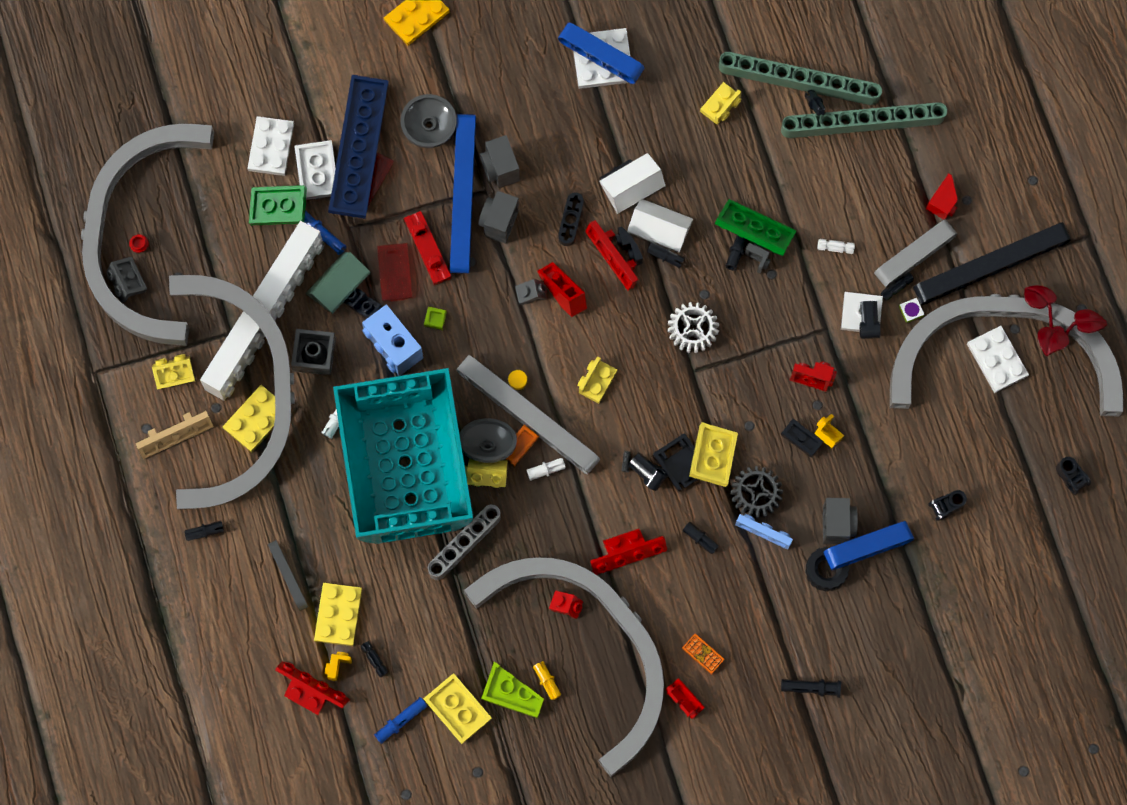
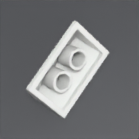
M648 153L599 181L617 214L665 186L661 169Z
M641 199L634 209L627 232L680 253L693 218Z

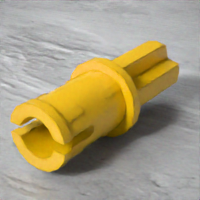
M542 661L534 665L533 669L541 681L540 685L544 686L550 699L555 700L559 698L561 693L553 680L554 676H551L545 662Z

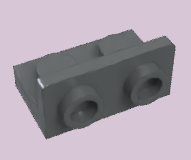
M132 257L111 262L107 269V277L112 281L115 287V294L120 298L121 302H126L130 296L146 292L147 287Z

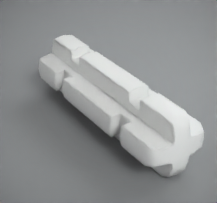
M819 239L817 248L818 250L825 251V249H828V251L840 253L846 251L845 253L853 254L855 244L850 242L844 244L842 241L829 240L828 242L826 239Z

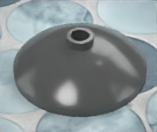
M425 94L413 98L407 103L401 114V128L405 137L414 145L422 148H435L443 145L453 136L456 129L457 118L453 106L446 99L438 95ZM427 124L433 125L431 128L426 127Z
M491 418L474 420L468 423L460 432L462 452L478 462H499L508 458L514 452L517 445V436L512 427L503 421Z

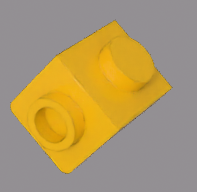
M832 414L827 418L822 417L817 423L818 429L814 433L831 448L844 437L840 431L830 424L834 418Z
M337 652V654H331L330 663H326L325 674L328 675L329 680L337 681L340 662L352 664V658L348 656V653Z

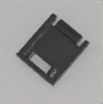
M685 433L652 455L658 465L668 473L667 478L678 493L682 491L680 483L686 488L698 480L689 477L695 447ZM679 444L682 450L667 459L665 452Z

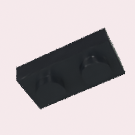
M792 419L781 433L784 438L811 458L824 442L795 419Z

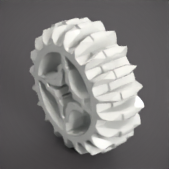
M689 302L688 308L682 304V310L676 308V314H671L670 318L672 320L668 321V325L671 327L667 331L672 333L669 337L670 340L676 339L674 345L681 344L680 350L687 347L688 353H690L691 348H694V352L698 353L699 347L702 351H705V345L711 347V341H716L714 335H718L719 330L715 329L719 327V323L715 322L717 316H711L712 310L706 312V305L699 308V302L696 303V307H693L692 302ZM689 315H697L699 317L691 318ZM680 320L683 321V325L686 327L682 334L678 330ZM705 321L709 327V331L706 336L703 334V330L701 329V326ZM690 325L697 326L696 330H694V328L693 330H691ZM695 337L698 340H688V338Z

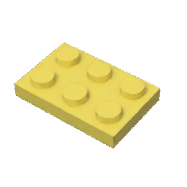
M260 385L223 426L225 431L251 453L274 428L275 396Z
M701 422L689 477L726 487L729 482L738 433Z
M323 583L314 637L315 642L354 646L362 588Z
M454 673L423 698L461 744L466 742L492 719Z

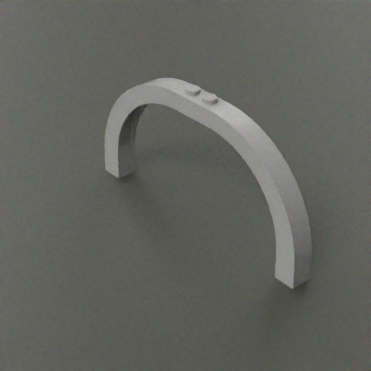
M174 124L146 131L125 143L108 159L100 170L90 193L88 209L84 211V222L86 223L85 229L81 231V239L83 240L82 255L85 276L89 287L102 309L114 322L133 335L145 340L187 346L189 326L187 322L158 320L138 314L122 304L108 288L101 267V246L108 202L120 178L141 159L153 153L171 148L212 150L214 139L212 125Z
M169 276L170 296L195 295L214 297L229 302L248 314L264 333L273 357L275 422L271 438L260 458L245 473L225 484L210 488L176 489L177 509L211 507L234 500L245 494L262 481L276 464L289 434L291 404H295V393L291 392L290 385H294V373H290L288 352L280 329L266 308L252 295L234 284L214 277Z
M992 294L990 296L963 298L932 311L910 331L896 356L890 378V408L909 409L911 405L912 369L917 353L929 337L942 327L960 319L981 316L1030 318L1049 323L1048 307L1046 306L1043 309L1033 308L1027 304L1024 298H1020L1019 295L1001 297L999 294ZM1052 303L1053 325L1061 326L1066 331L1072 322L1075 321V312ZM1076 325L1069 332V335L1085 350L1095 368L1100 392V416H1120L1123 412V390L1116 359L1098 331L1093 333L1080 332Z
M540 557L526 558L509 562L489 571L464 590V594L476 609L502 589L520 581L536 578L563 580L577 585L593 595L606 608L635 645L645 670V703L638 721L629 734L599 759L600 765L612 777L643 749L657 724L662 706L664 688L662 666L650 635L640 623L642 619L635 611L632 613L628 608L630 606L628 601L623 596L620 598L599 576L586 568L565 560Z

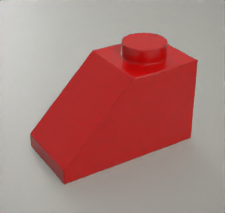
M948 173L926 207L927 210L943 220L948 216L952 217L958 208L955 206L958 199L951 174Z

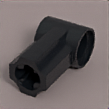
M877 301L860 302V339L880 338Z
M638 453L630 461L629 466L644 479V484L654 491H657L668 477V473L663 468L654 465L642 453Z

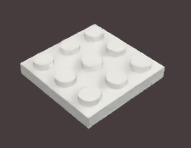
M626 28L590 32V34L630 56ZM573 51L579 89L628 83Z

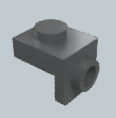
M749 243L745 255L760 262L757 272L761 274L763 269L766 270L771 261L768 259L770 252L764 250L762 246Z
M532 279L515 286L518 302L521 305L537 299H547V288L543 281Z

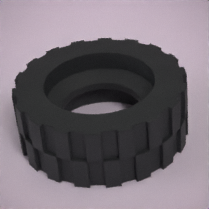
M826 546L816 549L810 555L805 566V573L813 587L815 586L818 590L833 591L844 584L849 575L850 567L847 565L837 569L835 576L832 578L822 577L818 572V565L821 561L826 560L823 552L830 548Z

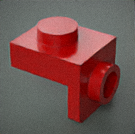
M555 591L549 609L577 619L582 610L583 601L575 595Z

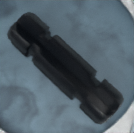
M910 272L905 273L902 278L889 285L888 289H884L880 295L883 296L885 301H888L893 295L904 289L906 284L912 283L914 277Z
M369 641L363 643L361 649L364 654L366 653V657L373 668L376 669L378 676H385L388 670L383 665L375 649L373 650V646Z

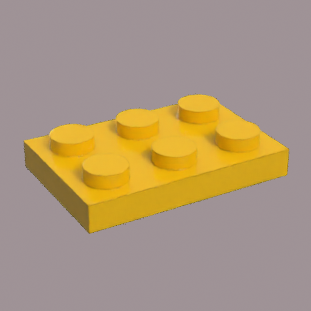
M405 0L384 17V21L409 46L449 14L450 10L441 0Z

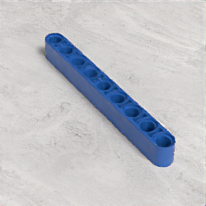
M457 114L450 273H469L476 132L475 114Z

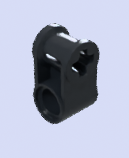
M1065 457L1057 464L1056 471L1072 494L1077 495L1080 489L1086 485H1091L1089 476L1081 469L1074 458ZM1063 463L1069 464L1071 470L1066 471L1063 468Z
M955 490L945 496L934 499L928 503V506L932 507L936 515V521H940L961 510L967 501V497L963 491ZM955 496L960 497L962 503L959 505L955 504L952 498Z

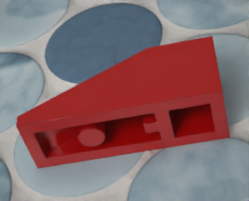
M552 262L537 270L539 276L561 308L571 317L587 309L585 292L555 263Z

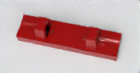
M419 211L405 217L404 221L434 286L451 279V274L422 212ZM421 231H425V232H426V233H423V234L417 236V234H418L419 232H421Z
M596 220L589 223L585 231L627 291L631 290L639 280L633 272L637 264L633 259L628 262L623 259L611 242L615 236L612 230L604 232Z

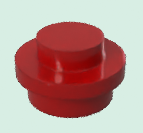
M140 234L134 235L129 242L131 250L135 253L146 251L149 244L147 238Z

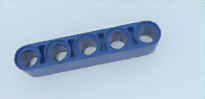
M567 23L558 37L559 42L630 84H635L645 69L639 61L573 23Z
M903 521L826 549L823 553L831 570H836L913 541L914 536L907 522Z

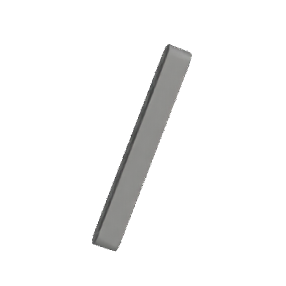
M468 355L456 369L464 379L521 424L526 425L540 439L588 475L600 461V458L593 451L472 356Z

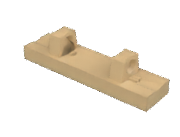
M207 411L194 417L191 416L190 412L183 415L185 421L159 433H156L155 428L149 430L148 434L150 437L135 443L142 458L150 457L213 428L214 426Z

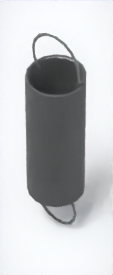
M631 449L623 454L622 472L629 473Z

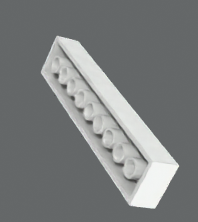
M302 221L297 225L253 295L266 308L274 320L277 317H281L285 309L284 305L287 301H291L294 296V289L296 286L301 285L304 280V273L312 268L314 264L313 259L316 254L319 255L324 247L320 231ZM244 311L200 379L206 391L223 401L232 395L235 383L243 378L245 367L253 362L254 353L263 346L265 341V335L260 327Z

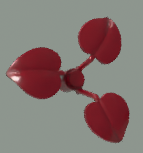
M1040 285L1029 286L1024 289V299L1029 306L1037 309H1043L1047 306L1049 310L1050 327L1041 328L1037 334L1038 343L1046 356L1060 351L1069 345L1068 334L1074 326L1077 325L1080 332L1093 333L1104 329L1108 324L1098 313L1083 309L1075 313V321L1072 322L1066 331L1061 326L1053 327L1051 304L1056 302L1057 297L1051 289Z

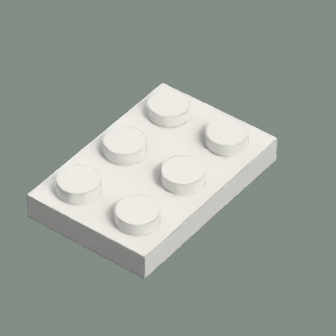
M257 116L248 171L285 176L294 121Z
M332 140L295 145L300 185L307 187L306 200L330 197L336 169Z
M1002 326L967 343L994 393L1029 376Z

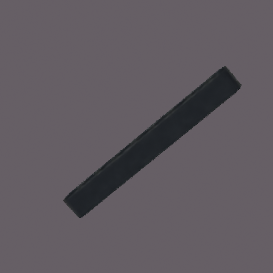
M1061 222L920 282L913 287V290L920 304L925 305L1069 243L1072 238L1064 222Z

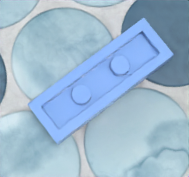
M739 515L736 526L787 550L789 549L793 539L790 538L788 533L784 531L777 532L767 523L762 522L760 524L755 522V519L750 515Z

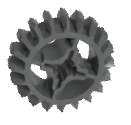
M755 466L753 472L750 467L747 468V473L742 470L740 472L741 477L736 476L735 480L737 482L732 483V487L735 489L731 490L732 495H737L732 498V502L739 501L735 507L738 509L742 506V514L747 510L749 511L748 515L752 516V513H755L756 518H759L760 512H762L764 517L767 516V511L772 514L774 512L773 507L778 508L779 504L777 502L782 501V497L779 495L783 494L782 489H777L782 486L781 482H776L778 476L771 477L772 470L768 474L765 473L766 467L758 471V466ZM758 478L755 484L744 485L749 479ZM763 481L770 485L772 493L764 488ZM758 484H760V492L757 495L756 500H754V492L757 489ZM741 491H745V494L750 496V504L743 498ZM770 499V501L767 504L762 506H756V503L759 500Z

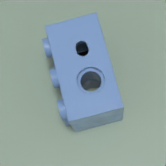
M387 304L362 322V332L385 358L386 365L392 373L396 372L400 376L423 359L421 346Z

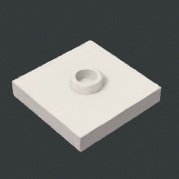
M845 292L841 330L860 332V302L877 301L878 321L880 322L883 296Z

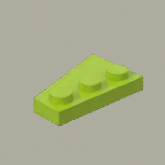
M494 662L481 699L538 719L544 698Z

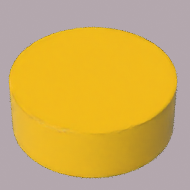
M521 370L512 371L508 377L509 386L514 390L523 389L527 385L526 374Z

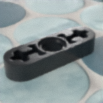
M576 192L571 193L567 197L559 229L558 240L563 246H570L574 243L579 226L584 199L581 194ZM577 198L579 203L576 204L574 211L572 210L573 203L571 201ZM568 215H574L577 220L575 223L569 224L565 219ZM568 228L570 229L569 236L572 238H568L566 241L563 236L566 235Z

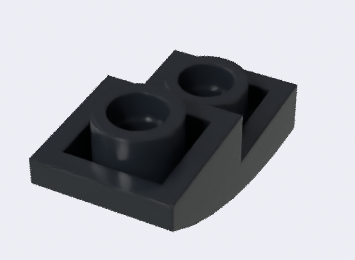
M618 227V234L615 235L617 245H621L623 251L628 250L629 259H633L637 266L641 265L643 257L636 242L623 227Z
M358 288L343 302L365 319L382 308L381 304L369 298L365 292Z

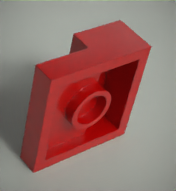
M822 361L820 363L816 362L813 369L808 364L795 363L790 381L826 392L828 386L832 387L837 371L829 363Z

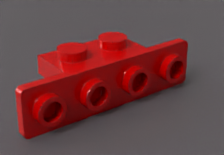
M636 529L603 540L608 555L593 559L590 563L594 574L605 573L666 552V541L664 536L645 542L640 529Z
M282 661L275 669V671L291 679L284 696L316 715L321 713L326 700L340 708H344L350 701V698L346 697L343 692L335 691L327 683L318 681L309 673L298 670L292 663Z

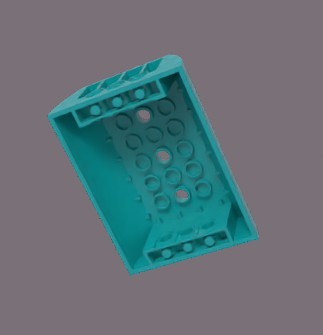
M449 368L333 387L355 534L358 540L380 544L457 531L472 522L473 514ZM396 421H403L405 426L403 429L397 430L394 428V423ZM404 457L409 458L411 461L406 467L400 465V460ZM410 494L415 495L417 498L413 504H408L405 501L406 497Z

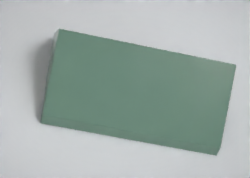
M343 252L306 292V295L333 314L370 274V271L351 252Z

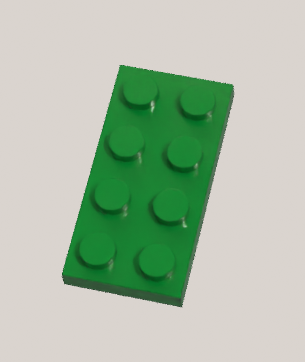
M728 199L715 222V225L720 226L722 229L735 233L739 237L752 241L756 245L769 249L781 256L785 254L796 234V230Z

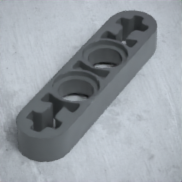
M277 540L269 543L268 547L299 611L307 608L308 605Z

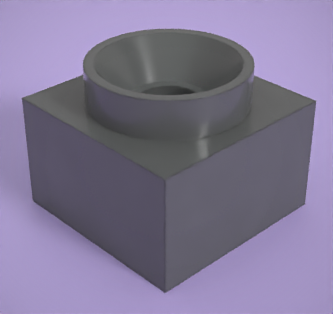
M507 135L485 142L486 152L480 153V158L488 181L496 180L498 188L519 182V166Z
M497 191L494 199L491 197L487 198L479 219V226L484 227L485 237L507 243L519 212V198Z
M296 329L291 362L293 372L331 376L336 344L335 333ZM312 350H318L314 355L309 354Z
M826 498L823 504V544H841L848 541L850 537H856L857 507L850 506V498Z

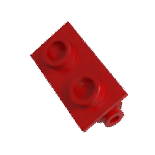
M679 678L665 689L667 695L676 703L678 702L680 704L679 707L691 719H694L705 708Z

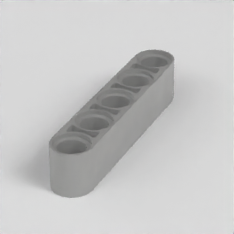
M944 219L880 266L874 274L888 288L897 279L902 278L905 273L910 272L949 243L958 233Z
M492 504L486 506L429 563L428 572L432 579L441 580L499 523L501 515L500 509ZM490 511L497 513L494 519H489L486 515ZM481 525L483 530L476 533L473 531V527ZM464 538L470 541L467 546H461L459 542ZM449 552L456 554L453 560H448L445 556ZM440 566L442 571L439 574H434L432 568Z

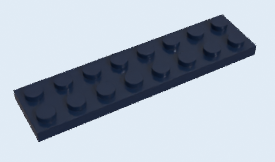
M358 75L351 76L328 213L366 219L388 80Z

